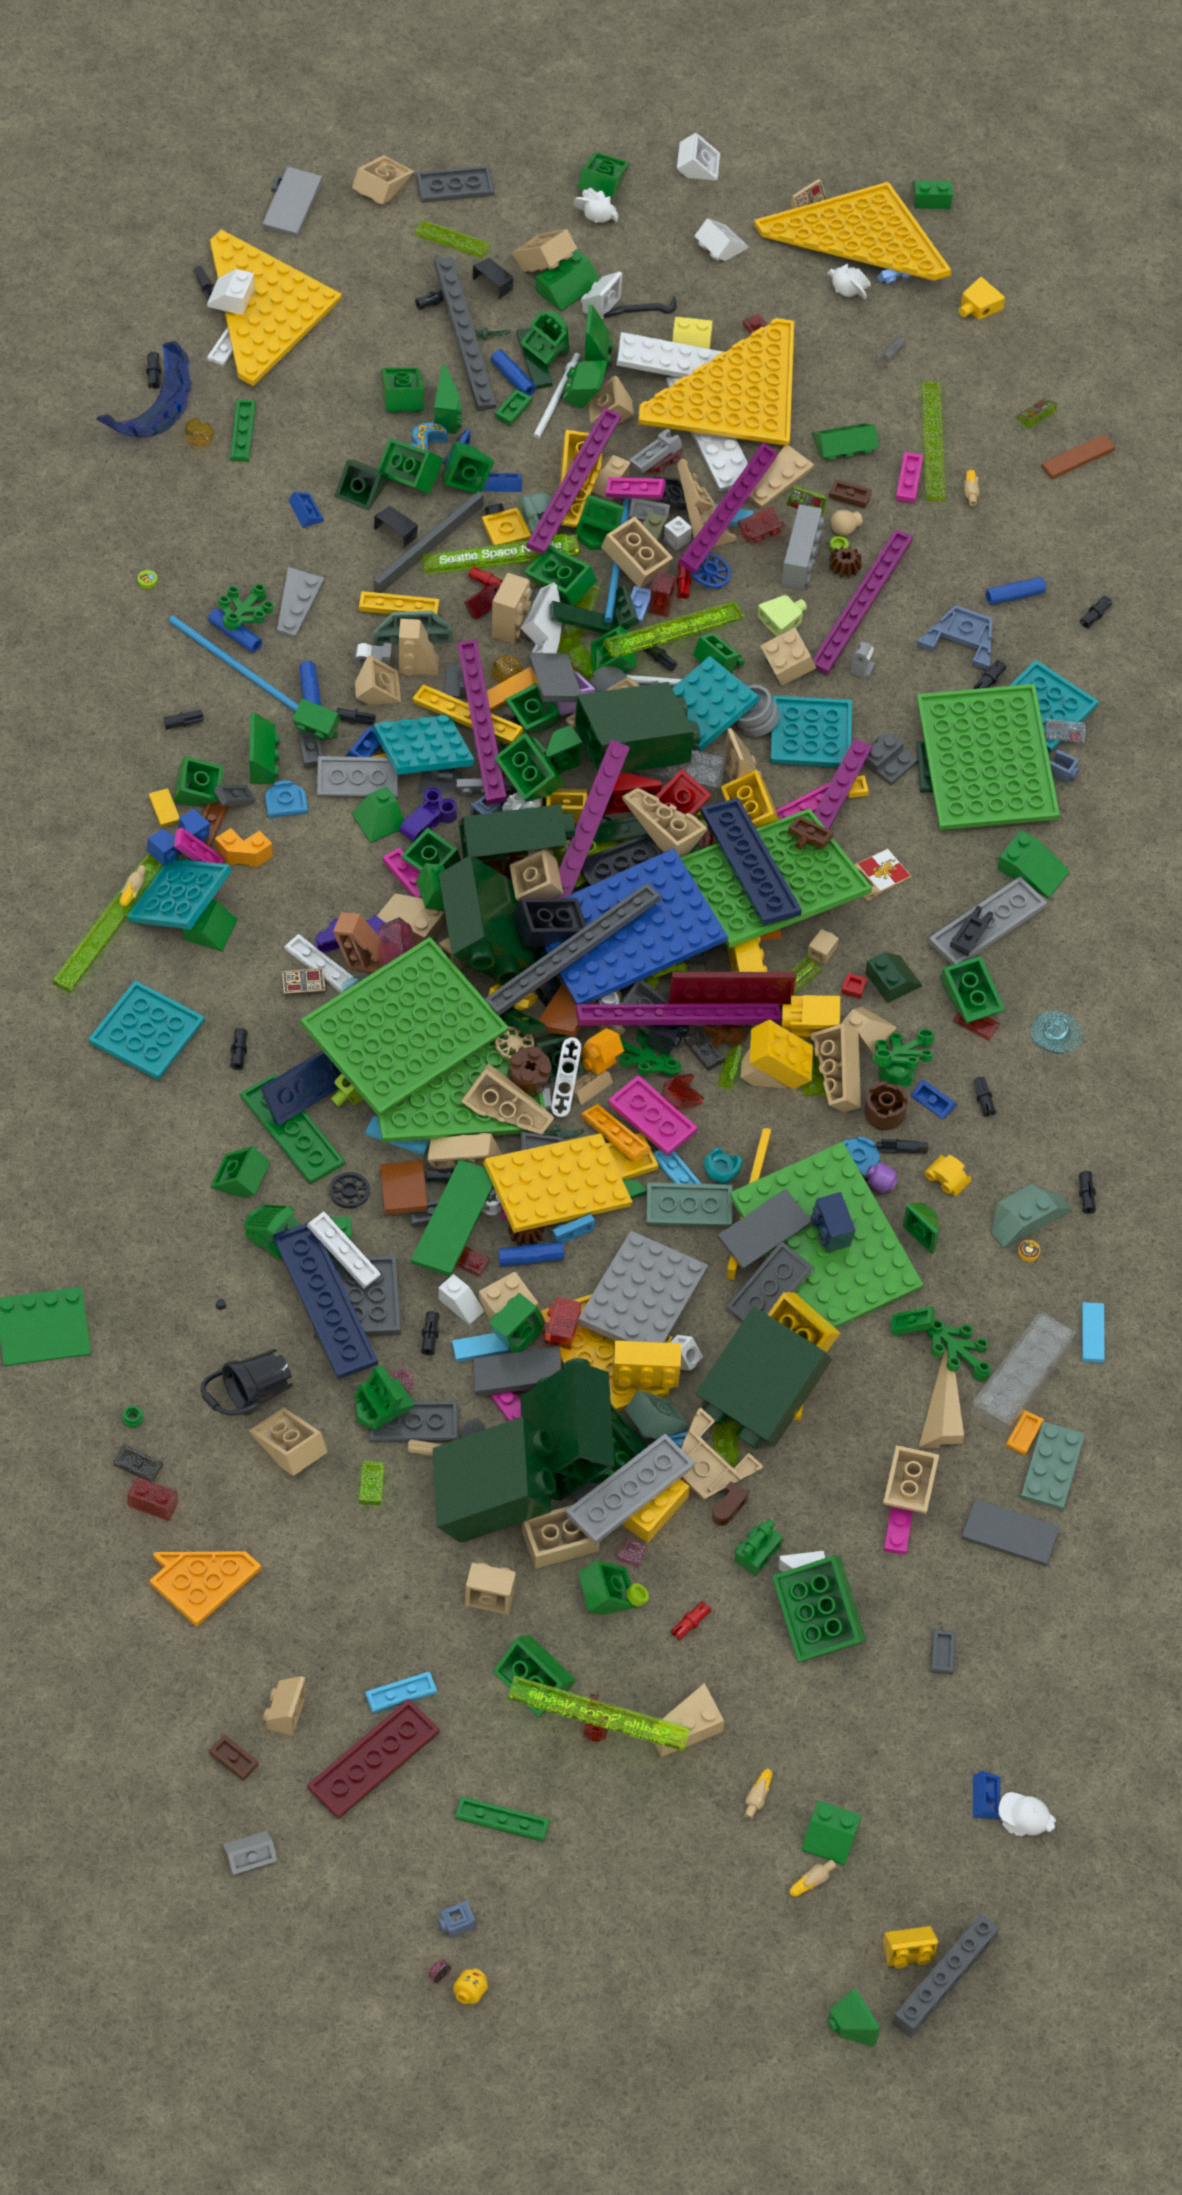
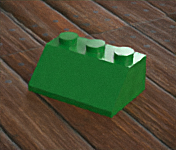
M577 249L572 252L573 255L570 258L560 260L558 262L559 265L550 270L548 268L536 276L535 291L559 311H563L582 298L584 294L589 293L593 284L600 280L591 261Z
M870 423L811 432L820 457H825L826 460L837 459V455L844 454V457L854 456L855 452L862 451L863 454L874 452V448H879L876 425Z
M251 712L250 784H274L275 777H279V765H275V761H279V749H275V745H279V733L275 731V724L255 712Z
M526 732L494 757L525 802L548 797L565 784L536 741Z
M531 1635L517 1637L493 1670L538 1717L551 1708L549 1705H553V1703L548 1702L549 1699H554L556 1704L576 1682V1679ZM531 1693L536 1694V1700H535V1701H530V1700H529V1698H530L531 1700H534V1699H535V1698H533V1697H529V1695H530ZM542 1693H543V1696H542V1697H546V1698H547L546 1704H541V1702H542V1703H545V1701H546L545 1698H542V1699H541V1702L539 1703Z

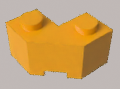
M230 828L215 838L216 852L223 856V860L230 865L244 864L257 867L273 857L272 843L261 831L256 832L243 841Z
M606 1028L586 1041L581 1049V1056L583 1059L582 1065L587 1071L598 1075L617 1063L615 1057L624 1052L619 1034Z

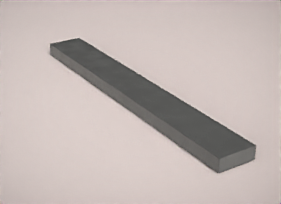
M479 491L376 577L374 579V592L382 593L480 510L484 504V495Z

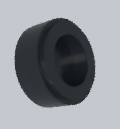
M502 503L487 506L484 508L485 514L489 515L504 511V506Z

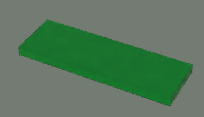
M273 1074L241 1092L240 1097L311 1185L345 1165V1161L304 1110L280 1125L274 1123L260 1089L263 1085L277 1078L276 1074Z
M459 1159L411 1258V1264L449 1277L452 1276L494 1188L485 1167Z

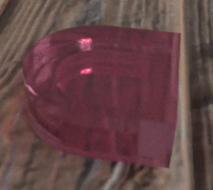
M405 1369L395 1371L391 1379H398L409 1394L413 1385L412 1373Z

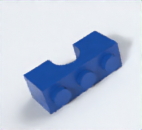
M193 809L179 818L178 829L183 828L204 842L209 837L210 823ZM164 828L148 838L147 852L163 866L168 862L174 861L182 854L181 851L174 847L175 835L168 833Z

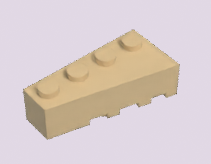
M842 1023L810 1033L811 1040L815 1043V1055L819 1058L820 1062L819 1070L825 1080L823 1084L829 1105L841 1112L861 1108L858 1030Z

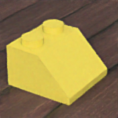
M675 317L672 342L710 349L713 321Z

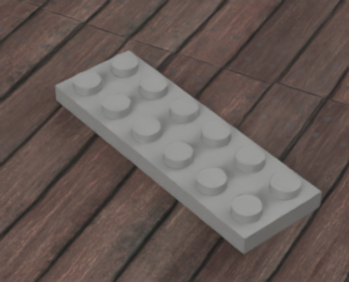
M1018 877L932 935L928 943L951 965L969 960L1045 909L1047 902L1022 877ZM980 906L982 907V912L978 916L979 919L983 920L989 911L993 913V917L967 956L950 948V943L969 914H972L975 908Z
M664 1434L568 1508L566 1516L596 1545L695 1467V1463Z

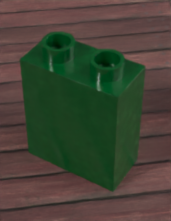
M669 682L577 695L574 726L596 772H598L611 739L630 747L620 773L691 763L692 747L700 744L699 726L696 721L689 722L687 719L686 701L683 696L676 697Z
M561 804L465 816L458 823L463 859L471 855L479 861L528 855L529 852L544 849L560 851L567 845L566 840L575 837L573 813H562Z
M471 855L439 873L453 956L470 965L473 969L494 979L501 985H505L535 963L533 948L523 947L513 916L519 901L515 898L512 880Z
M753 1306L695 1394L705 1402L702 1409L715 1420L716 1424L722 1426L726 1418L729 1417L741 1425L735 1435L748 1445L758 1449L764 1440L775 1447L832 1359L825 1351Z
M570 1359L564 1363L562 1369L550 1377L540 1379L537 1382V1386L520 1397L521 1417H525L540 1429L545 1428L553 1441V1452L548 1454V1466L555 1478L556 1491L550 1494L551 1499L563 1500L615 1466L609 1372L590 1366V1362L586 1359Z
M522 1416L434 1447L433 1466L437 1528L458 1542H466L551 1513L550 1494L556 1491V1482L548 1466V1454L553 1452V1441L549 1432L545 1428H538Z

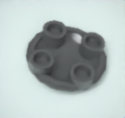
M605 666L593 673L589 683L595 688V692L606 691L614 684L627 678V676L617 667Z

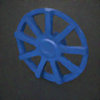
M709 552L704 559L705 564L701 563V567H698L696 570L702 573L697 575L694 572L691 575L694 581H698L707 589L708 587L720 589L730 580V568L724 559ZM708 555L715 557L716 560L714 562L709 561ZM720 560L725 567L719 568L717 565L718 561ZM727 571V577L719 574L718 572ZM706 576V582L700 578ZM716 577H718V578H720V579H722V580H725V581H723L722 583H719V581L717 580ZM710 578H712L715 584L709 583Z

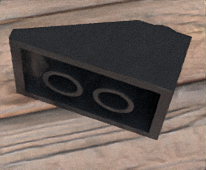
M577 898L520 899L513 912L523 947H542L569 939L586 927Z

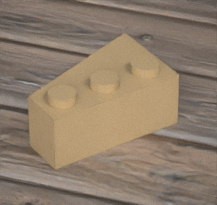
M400 619L399 673L407 676L413 674L438 675L439 655L435 653L434 646L430 643L421 620Z
M480 1133L479 1135H460L430 1139L428 1161L433 1169L451 1168V1170H454L459 1159L485 1167L483 1164L485 1158L503 1154L492 1134Z
M705 1683L653 1726L652 1730H657L659 1734H667L668 1731V1735L660 1736L662 1739L667 1737L666 1740H661L659 1735L651 1737L661 1757L723 1732L724 1719Z

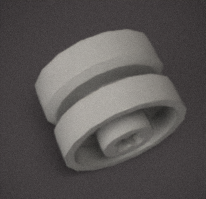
M759 685L747 686L759 696L760 701L736 722L744 734L752 737L762 736L772 731L777 725L780 711L766 688Z

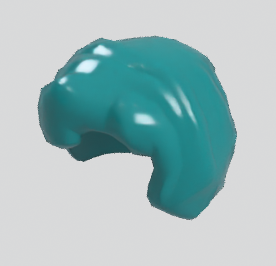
M714 1148L710 1154L706 1155L703 1161V1167L707 1175L712 1180L721 1184L735 1179L743 1166L742 1158L739 1155H735L734 1158V1156L724 1153L721 1148Z

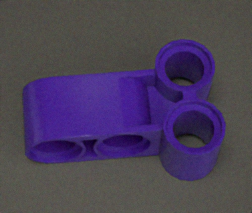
M436 787L427 788L424 791V803L403 821L399 829L400 833L414 842L427 828L433 830L432 827H436L441 822H454L457 818L456 802L451 798L442 799V793Z

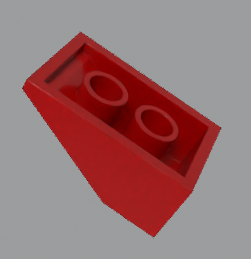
M681 769L655 797L659 798V802L667 806L673 805L677 807L676 810L685 815L689 813L696 817L701 807L706 804L712 795Z
M619 773L603 815L632 812L623 801V796L636 788L656 796L662 789L661 781L629 773Z

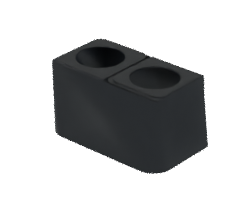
M487 258L473 265V281L482 274L486 275L497 284L499 288L498 299L513 289V276L492 259Z
M391 506L374 516V529L376 530L383 523H386L403 536L404 548L417 537V524Z

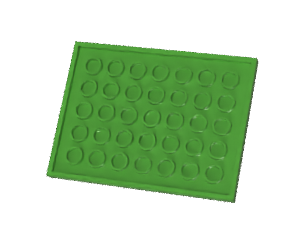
M1035 684L917 694V704L939 830L1059 820V808Z
M810 808L756 828L802 909L801 916L763 926L718 844L680 857L726 932L728 941L725 944L728 948L745 943L872 892L871 885L834 838L831 839L823 850L810 843H806L801 850L795 848L794 844L799 838L789 834L788 827L798 816L824 827Z
M431 937L300 1020V1025L378 1116L502 1036L509 1029Z
M509 1031L510 1035H515V1031ZM520 1033L518 1036H520L521 1038H523V1037L526 1036V1035L523 1034V1033ZM504 1035L500 1037L501 1039L507 1040V1037ZM495 1040L380 1116L377 1115L382 1143L430 1140L460 1135H479L480 1133L508 1135L521 1134V1132H535L517 1127V1125L505 1121H498L490 1116L477 1114L461 1102L488 1063L507 1076L510 1060L503 1058L497 1052ZM530 1041L523 1042L524 1045H531ZM506 1044L500 1046L501 1050L507 1048ZM509 1051L508 1055L512 1056L516 1052ZM542 1092L536 1096H531L532 1099L545 1109Z
M844 1142L730 1192V1197L743 1218L786 1189L810 1220L813 1207L818 1198L839 1192L842 1193L856 1230L851 1246L826 1253L824 1246L821 1247L819 1244L817 1227L814 1228L812 1223L784 1242L815 1268L795 1293L835 1328L920 1290L924 1286ZM773 1250L764 1256L765 1260L773 1252Z

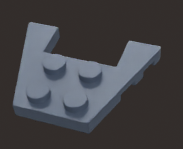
M955 605L940 619L936 626H932L924 637L921 636L918 639L917 646L934 651L940 637L977 649L972 665L988 671L990 669L992 617Z

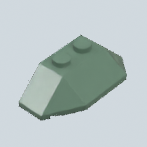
M433 611L392 612L373 632L374 646H384V643L399 645L400 619L421 620L430 643H452L453 636L452 628Z
M1030 1184L997 1202L991 1234L1004 1249L1071 1212L1073 1209L1061 1194Z

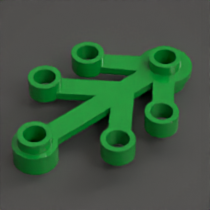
M255 584L251 588L250 596L243 603L238 596L239 588L236 586H229L227 596L222 595L219 597L218 606L222 608L225 614L222 622L226 629L237 630L242 623H263L265 613L273 612L274 603L264 601L267 593L264 585ZM230 599H231V601H232V603H233V605H234V607H235V609H236V611H235L234 613L232 612L231 608L229 607V605H230ZM256 601H264L262 606H252ZM244 614H253V616H243V615H244Z
M921 1029L918 1031L917 1039L902 1046V1035L892 1033L889 1040L890 1044H892V1051L888 1050V1042L886 1040H877L876 1052L873 1055L872 1061L879 1067L900 1063L906 1064V1067L910 1069H916L919 1064L917 1057H920V1060L923 1062H930L933 1058V1052L928 1049H912L919 1046H931L934 1041V1032L929 1029Z
M639 1030L636 1037L643 1050L624 1042L619 1034L623 1049L636 1055L631 1057L627 1053L621 1054L618 1061L620 1066L629 1067L630 1065L638 1064L637 1072L643 1076L649 1073L662 1072L667 1077H675L681 1071V1064L671 1058L669 1054L657 1050L662 1058L655 1055L652 1047L647 1045L649 1035L643 1030Z
M935 1319L934 1328L926 1329L927 1336L932 1338L931 1354L938 1358L943 1356L945 1346L941 1344L942 1339L947 1344L948 1362L946 1367L948 1370L955 1372L959 1369L961 1361L957 1358L958 1353L974 1368L972 1371L973 1377L979 1381H986L991 1373L990 1365L985 1361L979 1362L966 1349L984 1353L988 1348V1341L984 1338H978L976 1342L953 1338L950 1335H958L968 1339L972 1335L973 1328L968 1324H963L960 1328L946 1326L942 1321Z

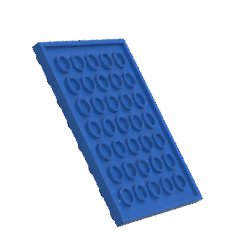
M671 849L564 897L578 899L586 926L646 883L661 898L659 902L558 973L576 1005H587L728 941L726 932L675 849ZM566 940L543 946L548 954Z

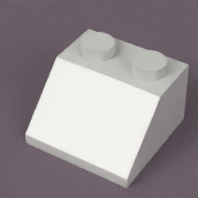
M697 133L681 141L677 163L679 172L687 178L718 180L720 153Z
M708 218L695 234V237L699 240L698 244L704 249H708L711 252L710 255L717 261L719 259L727 261L749 248L727 225Z
M235 269L218 278L207 307L243 315L254 291V273Z
M612 273L603 276L598 282H595L589 293L584 294L582 297V312L588 314L589 305H593L601 319H603L604 313L610 311L621 298L622 273Z

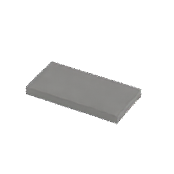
M287 167L262 223L263 227L298 237L323 180L322 176Z
M318 756L317 796L367 797L370 793L388 786L394 797L398 798V775L387 757Z

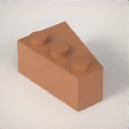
M354 912L340 913L333 933L349 969L374 973L393 961L395 954L360 914Z

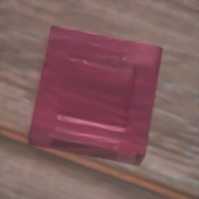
M626 1538L617 1559L638 1568L647 1547Z

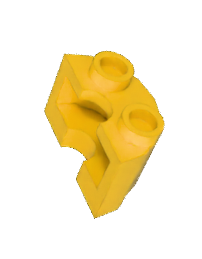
M941 1154L924 1171L925 1177L929 1181L940 1182L942 1190L947 1194L951 1193L955 1197L971 1182V1176H967L963 1171L965 1166L952 1155L944 1157Z

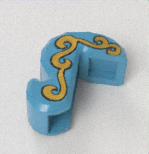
M421 423L414 428L410 445L428 451V442L447 443L446 428L438 423Z

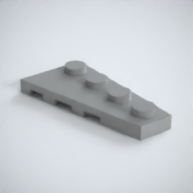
M288 567L277 627L278 634L296 639L324 584L323 577Z

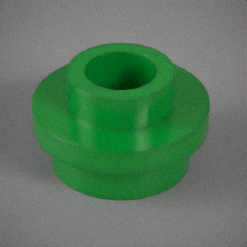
M129 1406L122 1413V1421L128 1427H137L144 1420L143 1411L137 1406ZM135 1415L137 1418L129 1419V1416Z

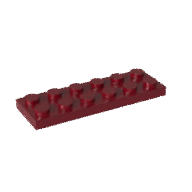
M672 972L667 1004H779L780 1009H783V1004H791L796 974L795 972Z
M408 1699L307 1784V1789L337 1819H340L440 1733V1729Z

